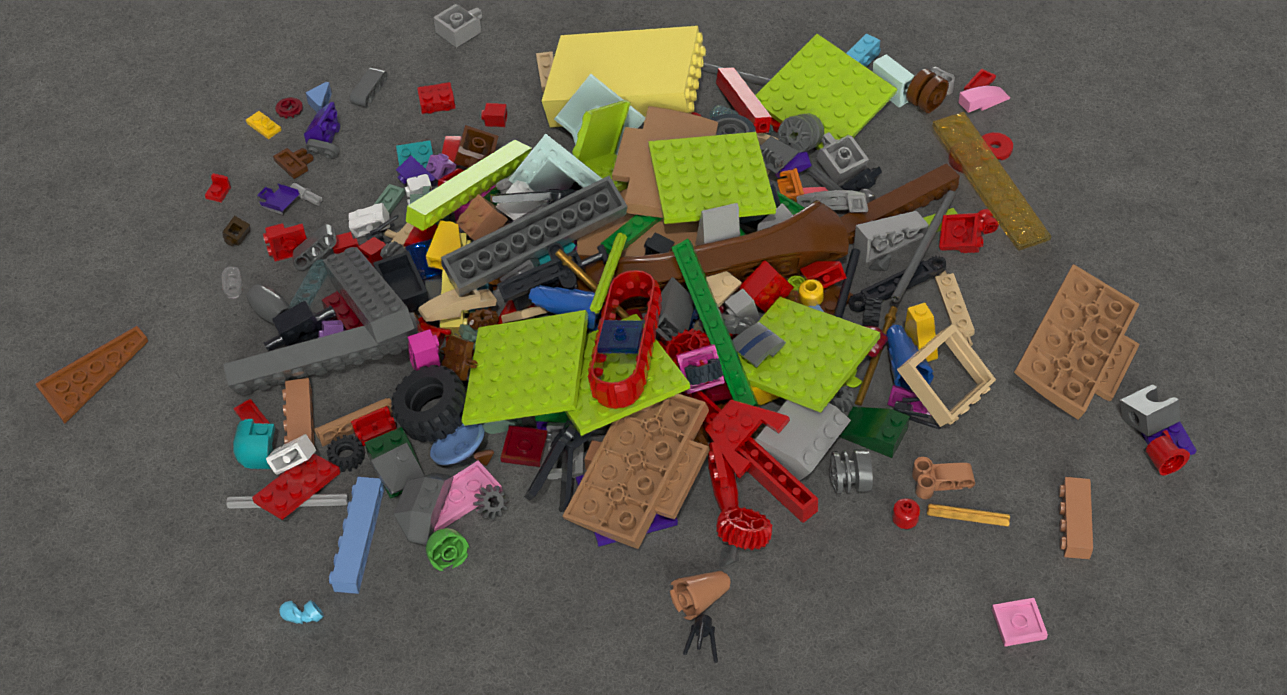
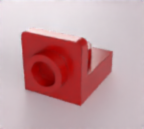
M212 173L211 179L213 183L206 192L205 198L222 203L231 189L230 182L227 176Z

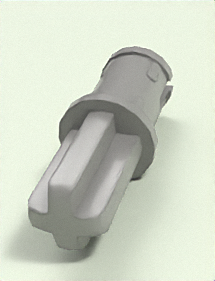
M297 183L291 185V188L298 189L302 201L307 200L317 206L321 204L322 197L312 193L310 188H304Z

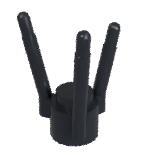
M395 215L376 229L370 231V233L365 234L367 240L376 237L383 241L382 233L387 229H382L389 224L390 228L393 227L395 224L392 222L398 219L399 216Z
M903 397L902 401L897 400L895 402L894 410L910 416L909 420L941 429L939 425L913 417L931 418L928 414L913 411V404H910V402L920 401L918 397Z
M700 614L695 618V624L691 625V632L683 655H687L695 633L698 636V650L701 649L703 637H707L709 634L714 663H717L715 627L712 626V618L708 615Z

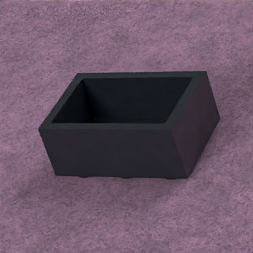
M409 251L373 263L374 268L407 306L409 312L418 310L420 306L429 301L427 289Z

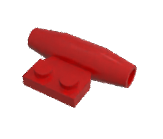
M711 442L709 444L711 450L708 453V469L715 499L720 511L723 512V509H728L729 507H739L738 487L734 471L722 455L720 442Z

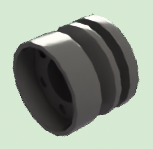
M810 113L791 116L785 119L779 127V141L797 150L799 153L818 147L822 142L824 126L816 115Z
M867 448L853 449L851 459H849L847 451L842 450L841 460L839 452L832 451L830 478L836 494H842L843 484L846 493L851 492L853 483L857 492L872 490V465Z

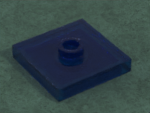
M604 320L597 346L598 353L638 354L644 328L643 321Z

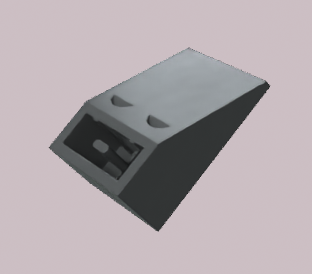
M673 277L661 292L662 308L659 315L658 328L656 329V339L665 346H667L666 341L672 340L671 336L675 337L678 335V332L683 333L685 329H689L695 306L691 294Z

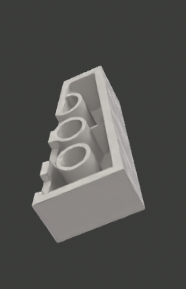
M917 211L856 225L854 248L860 250V257L865 263H868L922 239L929 224Z

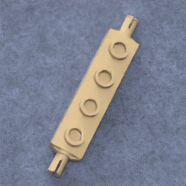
M945 270L935 277L938 291L950 324H954L969 345L972 346L973 343L970 337L974 335L973 324L954 273L947 274Z

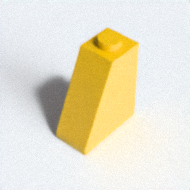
M440 220L426 254L428 267L444 270L441 257L462 247L458 224Z
M926 303L907 308L904 330L919 350L936 336L934 316ZM937 348L926 357L928 362L938 359Z

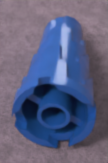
M542 285L531 289L529 299L536 306L556 315L586 310L588 313L587 329L592 331L598 330L599 322L597 320L601 317L602 308L597 314L590 311L595 292L558 287L552 288Z
M892 325L887 330L894 382L896 386L910 390V386L897 369L919 349L901 325ZM925 358L916 366V369L930 385L934 375L931 366Z

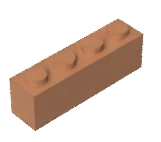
M309 378L285 381L286 389H283L282 393L283 399L286 401V404L283 405L284 416H287V420H284L283 424L287 436H284V444L306 434L314 445L312 388Z
M1065 477L1063 485L1059 486V497H1063V502H1060L1059 514H1063V519L1060 520V532H1064V537H1061L1060 549L1064 550V557L1090 559L1093 551L1090 479Z

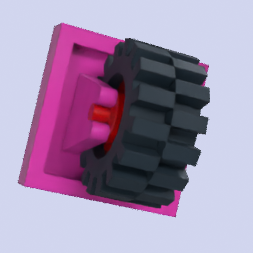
M714 344L676 355L679 370L690 383V389L685 391L686 394L725 383Z

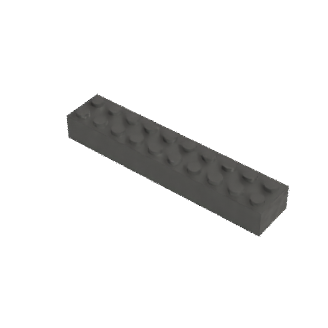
M607 176L442 256V267L458 296L461 297L509 273L529 259H538L548 254V247L552 243H559L564 246L625 216L628 206L611 177Z
M357 247L347 248L340 254H331L327 259L323 260L329 280L377 343L414 329L407 306Z
M412 312L410 316L414 329L379 343L374 340L365 326L225 363L223 365L227 383L237 394L245 396L251 394L254 390L270 389L272 385H285V381L305 379L313 374L323 375L327 373V370H341L346 368V365H359L364 363V360L371 358L372 360L381 359L383 355L390 353L391 355L401 353L402 350L408 349V336L422 332L421 325L414 312Z

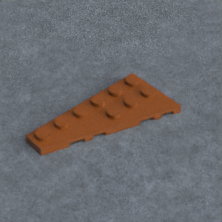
M136 326L35 385L65 424L148 342L147 337Z

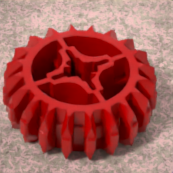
M692 328L690 331L685 329L683 333L678 332V335L675 337L671 336L672 340L666 341L667 346L662 348L679 368L676 355L709 346L711 343L705 333Z
M736 506L735 508L723 509V512L720 513L717 519L716 532H718V536L722 538V541L728 542V545H734L736 548L740 547L744 550L746 548L758 550L769 543L773 525L770 523L771 520L767 519L766 515H761L759 511L756 512L752 509Z

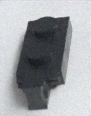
M879 166L871 170L869 167L863 169L840 187L844 190L857 192L861 189H869L876 184L875 177L880 175L882 170Z

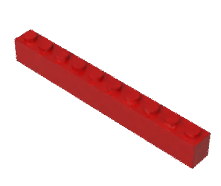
M685 391L679 393L706 402L709 411L702 423L704 430L721 411L701 391L686 394ZM752 437L737 451L738 454L751 462V467L747 472L802 523L818 512V498Z

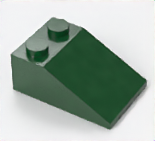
M853 406L847 416L851 421L839 437L893 458L908 430L910 416L893 409Z
M402 427L364 442L370 461L407 443L418 462ZM384 486L390 499L401 495L403 492L402 490L391 495Z

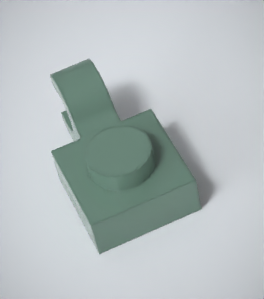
M460 324L459 333L461 337L474 342V350L478 330L471 328L469 325Z

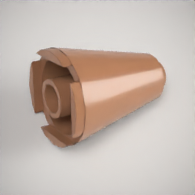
M722 571L678 578L671 582V585H673V590H670L672 602L678 612L684 611L687 615L684 617L685 619L692 620L730 589L731 581L729 576Z

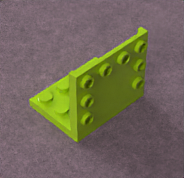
M627 100L588 110L582 117V126L577 134L578 139L572 153L574 157L602 179L610 176L612 179L617 159L615 153L631 104ZM612 180L619 192L628 188L629 182Z

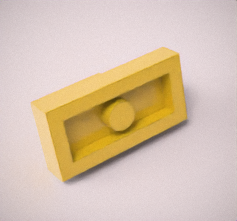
M260 111L246 119V123L267 139L281 131L279 125Z

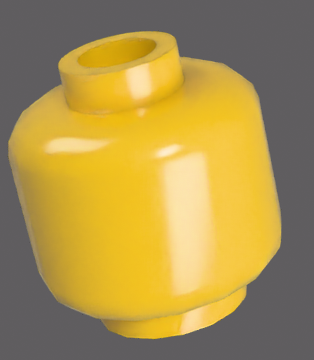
M808 279L800 285L799 299L801 303L805 306H816L822 303L824 292L823 286L819 281Z

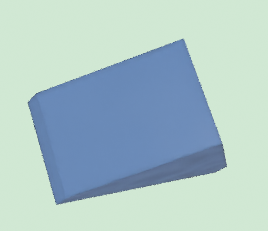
M325 82L306 92L308 104L316 112L329 104L332 95L329 82Z

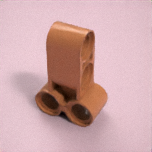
M918 457L914 462L912 477L917 481L915 493L921 499H930L934 491L962 489V487L970 489L975 486L972 466L969 463L933 464L927 457Z

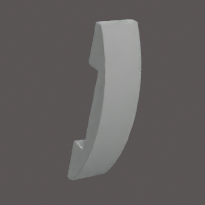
M821 191L796 197L797 203L805 208L815 200H819L832 210L868 211L865 193L857 191Z

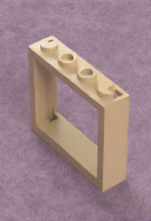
M954 324L940 331L897 369L940 427L947 423L951 425L959 419L958 415L964 414L970 409V404L973 405L981 399L980 394L987 393L990 390L989 386L996 380ZM944 341L977 383V386L950 410L945 407L916 369V366Z

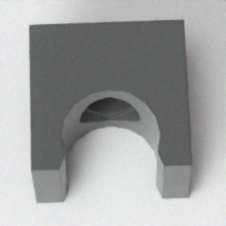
M1153 384L1120 400L1124 422L1148 437L1181 421L1179 400L1173 397L1166 401L1158 402L1157 387Z

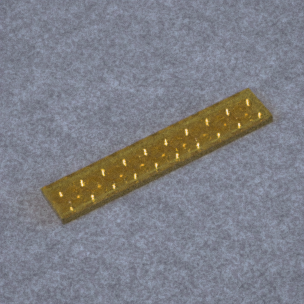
M965 112L933 121L932 127L1016 249L1020 251L1051 240L1052 236Z

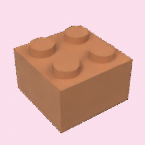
M478 194L471 201L465 212L459 216L456 223L475 241L498 230L499 227L506 223L508 218L491 202Z

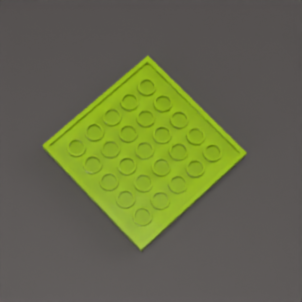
M816 34L755 96L771 117L779 123H782L791 116L810 113L816 115L821 120L824 126V134L829 132L835 140H839L847 135L854 138L897 93V88L819 34ZM821 142L820 145L816 147L818 151L819 149L824 147L823 142Z
M756 132L648 141L664 224L700 221L701 211L738 203L739 217L776 214V205Z
M779 297L758 322L779 336L786 344L773 357L768 355L757 368L738 354L751 386L821 413L880 339V332Z
M582 310L479 327L473 354V360H476L478 364H475L477 367L471 368L462 415L464 426L576 410L588 323L587 311Z
M637 314L613 323V332L609 340L610 345L606 353L607 358L603 366L604 372L600 380L611 383L620 382L633 374L637 363L636 356L639 354L640 349L638 347L639 342H641L643 335L641 331L645 325ZM596 330L586 334L576 410L565 411V413L582 436L690 389V383L655 339L653 353L650 357V368L647 371V383L643 386L644 391L639 399L625 408L613 409L603 406L596 398L592 397L587 377L589 375V363L592 360V350L595 346V337L598 332Z

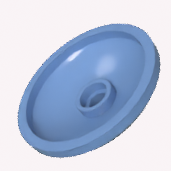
M462 424L461 427L455 429L456 432L452 435H446L447 438L442 440L436 439L430 450L432 460L439 465H451L470 457L483 440L485 431L482 424L467 426Z

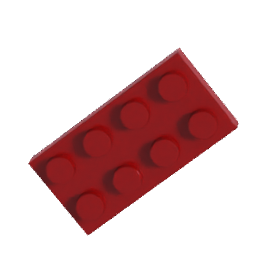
M314 453L308 460L286 470L252 497L253 503L283 520L338 476L340 469L338 466Z

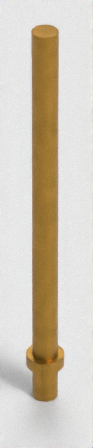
M559 249L555 255L563 262L562 264L568 266L589 288L596 292L598 284L572 261L570 255L567 256ZM618 305L616 313L622 319L629 317L630 315Z
M895 306L890 307L889 312L884 318L885 323L882 331L886 335L889 327L896 321L895 315L898 309ZM884 345L878 355L870 360L855 400L856 405L862 406Z

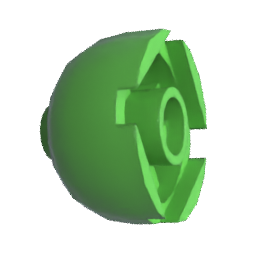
M443 528L435 531L428 538L426 555L434 568L444 571V568L452 564L453 568L465 561L469 545L458 531ZM442 558L444 560H452L454 558L452 562H444Z

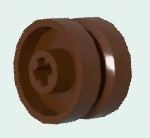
M923 69L911 81L906 93V99L911 104L919 106L926 113H931L945 99L949 83L946 79L936 76L929 69Z

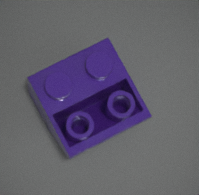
M330 102L317 112L304 133L306 144L309 139L332 143L333 136L340 130L334 102Z

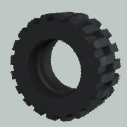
M438 365L423 366L418 371H412L408 377L405 376L402 379L403 382L397 385L396 392L392 396L391 410L393 417L410 438L420 442H427V440L435 442L436 439L442 440L447 438L446 435H452L456 432L455 429L462 426L467 389L452 369ZM442 395L435 406L426 411L419 412L429 399Z

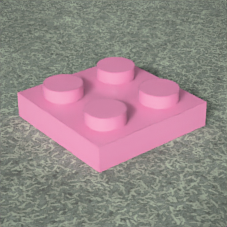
M1035 598L994 604L992 606V612L1004 646L1047 639L1048 634Z

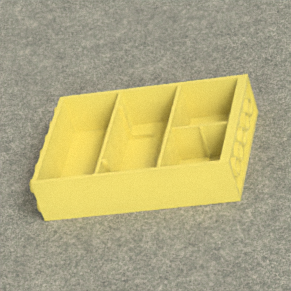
M698 26L561 35L542 98L549 126L563 127L554 118L590 74L623 100L631 102L630 105L645 118L648 106L689 114L694 112V101L697 100L696 89H699L698 79L701 78V67L704 65L703 56H706L705 46H702L703 36L702 33H699Z

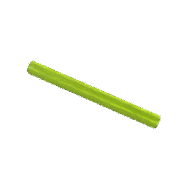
M618 233L613 243L590 306V311L595 312V314L599 313L603 306L627 239L625 234Z

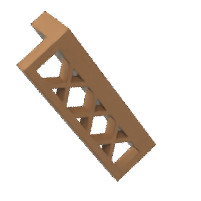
M390 398L380 400L315 428V434L323 447L330 444L332 440L337 441L336 437L338 436L341 439L343 435L353 434L350 421L385 406L389 408L392 417V401Z

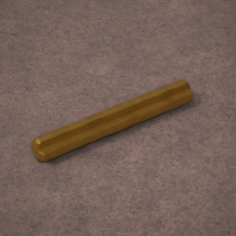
M931 503L927 507V515L1001 526H1009L1010 515L1004 513Z

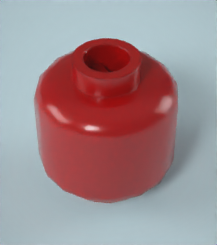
M908 498L898 500L893 508V522L902 529L915 527L920 516L919 505L916 501Z

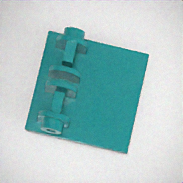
M431 140L396 146L399 166L412 156L426 169L430 155H433Z

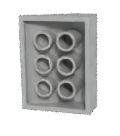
M786 400L777 413L789 416V423L779 434L765 426L755 441L800 481L813 471L851 420L830 403L820 413Z

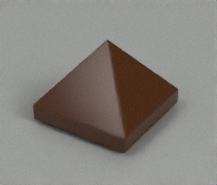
M487 449L475 452L473 457L487 466L494 451Z

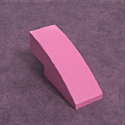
M981 86L960 92L959 104L970 113L979 108L983 111L1010 99V97L1000 87Z

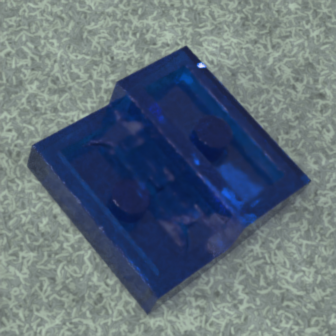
M433 239L405 247L406 251H409L422 281L442 275V269L428 267L426 254Z

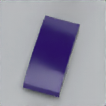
M798 153L775 174L776 177L779 178V173L797 168L799 173L811 167L812 164L808 153Z

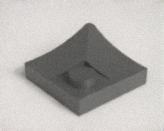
M407 443L370 461L376 474L391 495L404 490L407 480L424 475Z

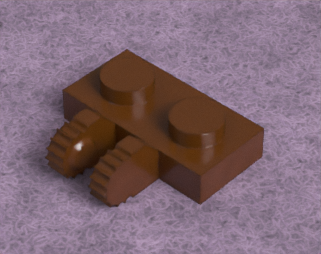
M286 148L273 156L274 161L293 179L307 172V164L312 162L314 158L304 148L294 153Z

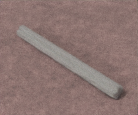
M346 493L314 494L299 507L347 505L348 495ZM253 496L227 497L226 504L229 509L261 508L253 503Z

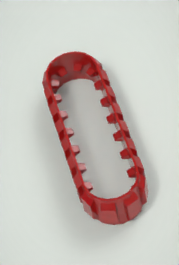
M633 270L619 274L610 284L609 291L604 300L605 305L602 308L598 332L595 337V346L591 354L592 360L588 367L589 375L587 377L592 397L608 408L617 409L632 405L639 399L644 391L643 386L647 383V371L650 368V357L653 353V343L656 338L662 298L658 282L644 271ZM642 296L649 298L650 301L647 303L648 311L644 317L645 325L641 331L643 335L641 342H639L638 347L640 349L639 354L636 356L637 363L633 374L620 382L611 383L600 380L604 372L603 366L607 358V348L610 345L609 340L613 332L612 326L616 319L615 313L618 305L630 297Z

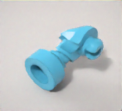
M312 600L304 605L303 612L292 601L283 603L279 610L284 620L297 624L310 621L318 622L324 617L322 610Z

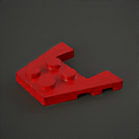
M730 400L705 430L713 442H720L722 455L740 479L751 467V462L738 454L737 451L762 423L779 434L789 423L790 418L784 414Z

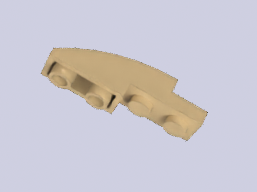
M454 289L429 300L420 306L418 311L426 322L461 317L462 310L496 306L497 299L489 289H475L461 297L458 296Z

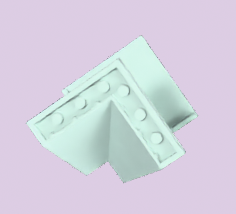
M590 74L554 120L572 134L576 146L577 134L581 129L584 113L588 110L622 101L623 99ZM631 105L617 146L616 155L619 151L625 127L638 129L645 121V117ZM545 134L512 174L509 181L513 184L517 180L523 181L533 191H546L547 189H569L575 181L584 188L602 178Z

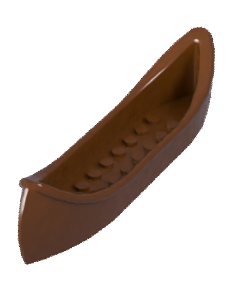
M815 200L797 214L771 227L747 235L693 247L706 277L727 271L741 281L742 284L764 260L786 280H789L792 276H802L801 268L816 261H836L847 255L849 241L847 229L839 216L830 207L819 200ZM673 251L645 256L620 257L612 278L613 281L615 277L626 271H644L658 282L661 292L672 277L689 292ZM579 255V257L583 260L590 257V255ZM599 260L584 267L586 274L596 284H599L606 264ZM581 279L577 280L578 285L576 289L594 292ZM642 296L630 297L622 301L619 306L624 310L638 309L643 314L648 311L647 303L650 299Z

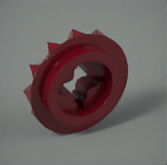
M285 98L276 104V113L286 119L289 116L294 118V115H300V112L303 111V104L297 98Z

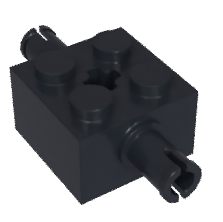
M305 300L272 318L279 335L263 343L269 352L282 345L291 346L319 338V331L322 330V321H327L337 315L331 305L315 313Z

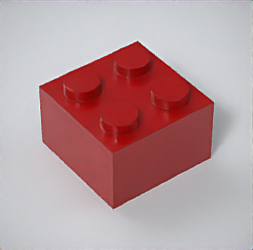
M764 260L739 288L744 289L754 300L755 304L764 312H767L779 297H787L794 287Z

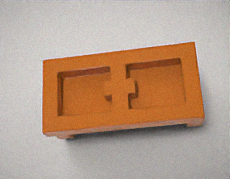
M797 168L780 172V177L787 176L784 179L777 180L780 193L797 203L796 197L804 195Z

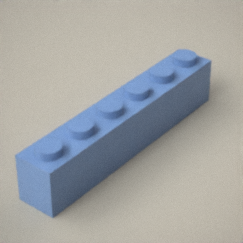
M358 477L356 485L352 486V501H349L347 506L348 517L343 521L344 532L338 541L339 552L334 556V571H331L329 575V583L332 584L334 592L359 594L384 493V486L380 478Z

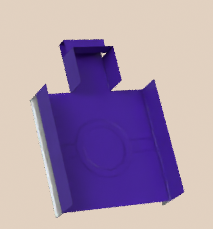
M278 184L279 189L275 193H273L272 189L265 187L257 195L261 199L267 200L265 203L259 201L261 206L279 214H283L282 211L297 196L301 197L298 189Z

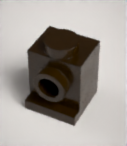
M234 215L222 232L224 242L229 246H239L247 234H249L250 224Z

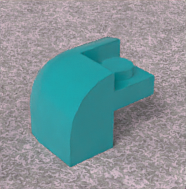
M245 419L239 422L233 440V453L238 463L250 469H271L266 458L273 451L274 424L254 423L253 419Z

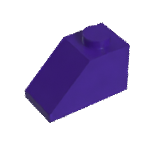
M412 156L396 169L399 175L397 178L404 185L407 183L408 178H417L424 174L428 175L431 186L438 184L436 178Z

